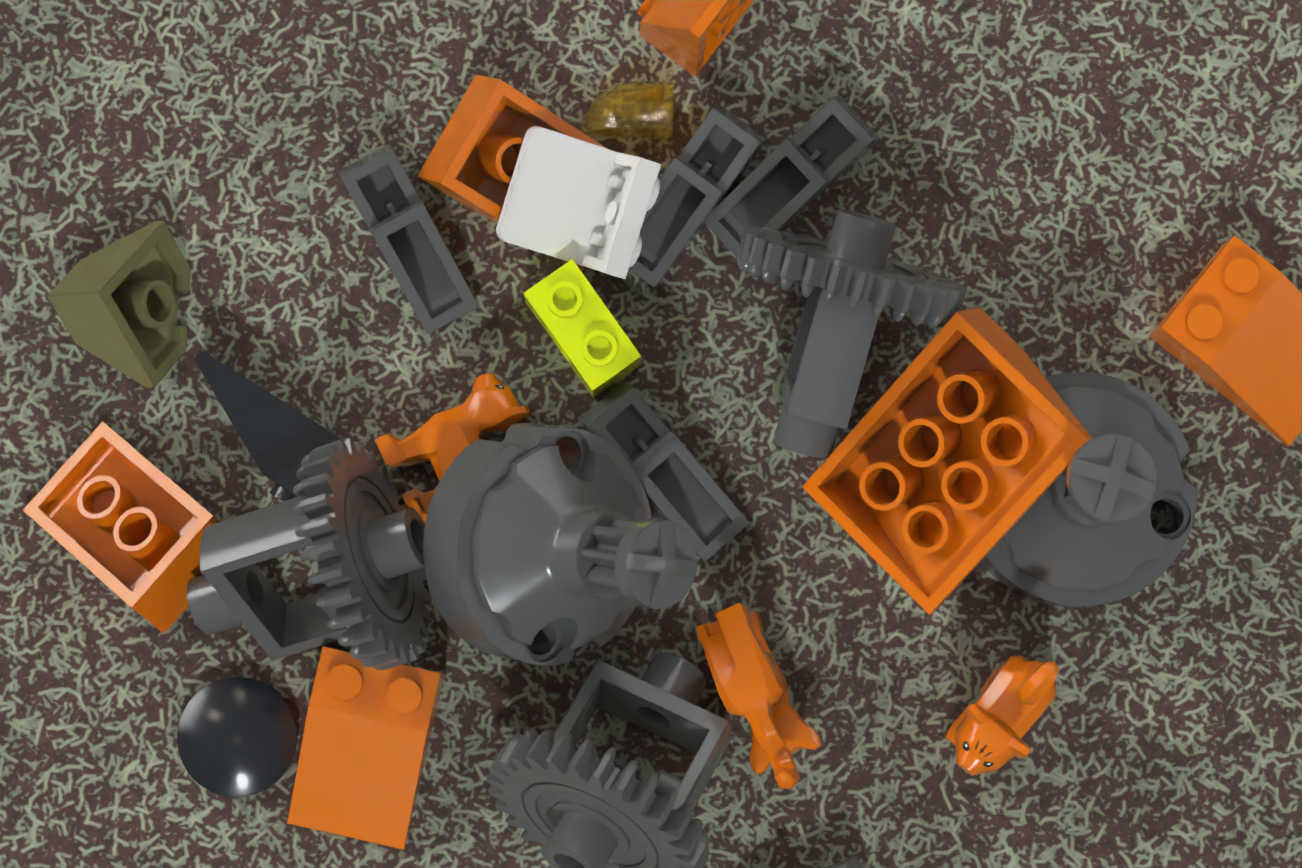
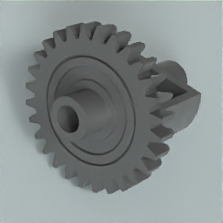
M838 209L829 240H819L805 234L797 235L785 230L777 231L768 227L763 229L752 226V228L746 226L744 228L737 252V264L742 271L750 273L754 278L762 275L765 283H772L777 275L780 274V284L783 290H788L794 280L801 281L802 295L807 297L781 389L784 403L773 443L806 456L827 459L830 456L839 428L847 429L877 320L885 305L893 308V318L896 322L901 321L909 310L911 311V321L914 325H920L925 319L929 327L938 325L941 328L944 327L956 312L961 311L967 288L962 287V284L953 282L950 278L938 276V273L919 269V266L901 263L897 259L888 257L896 229L895 224L870 215Z
M348 438L313 449L310 454L302 459V467L296 472V477L300 480V483L294 486L293 493L298 497L206 526L200 544V571L202 574L192 577L187 585L189 609L196 625L203 633L212 635L244 625L272 661L338 640L340 645L352 647L350 649V656L353 659H361L363 666L373 667L376 670H386L418 660V654L425 652L424 641L430 639L426 625L432 623V617L425 606L432 603V598L423 586V582L427 581L425 570L423 569L425 523L415 509L408 508L406 503L399 505L396 482L388 484L387 468L385 465L377 466L375 453L373 451L366 453L364 443H354L353 438ZM314 545L300 555L302 560H315L319 565L318 572L310 576L307 582L309 584L321 583L326 586L321 588L315 595L286 604L257 567L256 563Z
M666 652L655 654L641 679L597 660L554 733L552 730L547 729L541 735H538L536 731L529 730L524 735H515L502 747L486 778V782L491 784L488 794L498 799L494 805L497 810L509 814L505 820L508 825L525 829L520 836L525 841H534L542 844L539 852L543 854L545 860L553 868H704L709 856V848L707 846L709 838L705 832H702V821L698 818L691 820V814L731 741V725L728 720L695 705L707 682L700 669L683 657ZM600 708L696 753V756L683 779L663 771L660 777L655 773L646 781H638L635 779V772L638 767L637 760H632L623 769L615 767V748H610L601 759H598L592 753L594 742L591 738L586 739L583 744L581 743L577 751L574 750V747L596 709Z

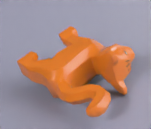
M485 373L474 379L472 392L463 404L434 414L414 433L403 439H399L389 433L378 437L375 441L386 465L391 467H408L421 462L431 461L440 482L454 459L477 439L482 440L484 433L508 430L512 424L525 419L531 412L528 406L519 404L510 387L503 384L493 373ZM414 488L401 494L408 508L415 509L425 523L436 488L426 493Z
M738 603L715 613L717 621L695 627L698 640L704 647L706 659L718 694L727 712L732 715L743 716L750 723L752 748L749 758L754 773L756 775L764 773L771 764L778 787L780 789H793L800 780V776L791 754L802 748L816 750L822 746L821 739L816 730L807 725L789 704L788 685L763 635V624L760 614L755 611L749 613L746 605Z
M1018 655L1009 657L1001 666H997L980 689L982 693L976 702L969 704L965 711L960 713L944 735L956 747V763L963 771L971 776L995 772L1014 757L1026 758L1028 756L1030 747L1021 738L1056 696V678L1059 670L1056 662L1029 661L1023 656Z

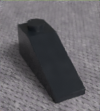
M200 350L194 359L261 473L276 482L269 493L282 501L298 497L293 493V488L300 483V480L296 477V472L302 467V459L310 454L313 449L341 438L203 350Z

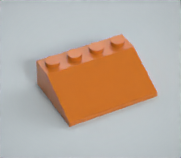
M980 307L958 311L952 316L802 488L930 615L1066 470L1075 451L1092 439V437L1023 348Z

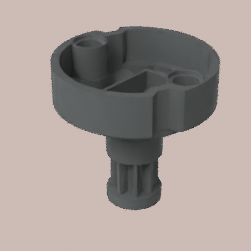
M1068 372L1051 375L1045 378L1092 439L1075 451L1066 470L982 559L981 563L999 582L1010 590L1039 603L1059 607H1087L1108 604L1129 597L1153 583L1171 566L1186 543L1193 526L1198 498L1196 488L1185 482L1181 469V462L1190 451V448L1178 424L1167 410L1138 387L1121 379L1099 373ZM1156 501L1168 505L1174 516L1173 525L1166 534L1157 532L1151 524V507Z
M518 423L512 424L508 428L505 439L502 442L477 439L454 459L444 473L432 497L425 522L423 538L425 575L434 603L443 619L461 639L480 651L529 664L543 666L567 664L572 659L577 647H583L586 644L602 647L624 626L636 605L651 609L670 608L682 600L691 588L697 571V551L692 537L680 524L665 519H652L643 484L626 457L610 442L600 436L572 427Z

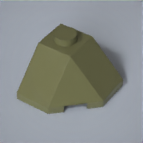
M154 221L81 259L47 295L77 345L146 388L156 387L186 352L188 327L177 326L179 292H189L191 268L164 221Z

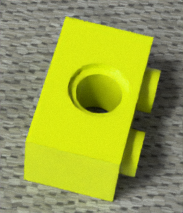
M573 259L523 293L526 304L593 398L641 365L642 356Z

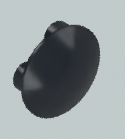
M245 677L221 679L197 692L185 707L177 731L178 751L187 772L205 789L227 797L251 796L271 787L289 770L297 745L295 719L287 702L273 687L258 680Z

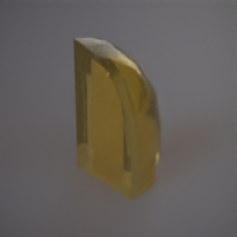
M635 81L613 86L595 98L583 116L580 131L590 138L672 140L674 82Z

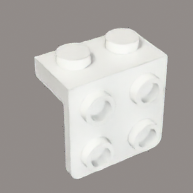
M533 126L525 133L497 223L496 234L504 242L565 261L573 259L578 265L626 279L628 269L636 263L642 247L640 231L646 212L653 207L659 194L660 181L657 176L661 164L641 157L615 152L543 127Z

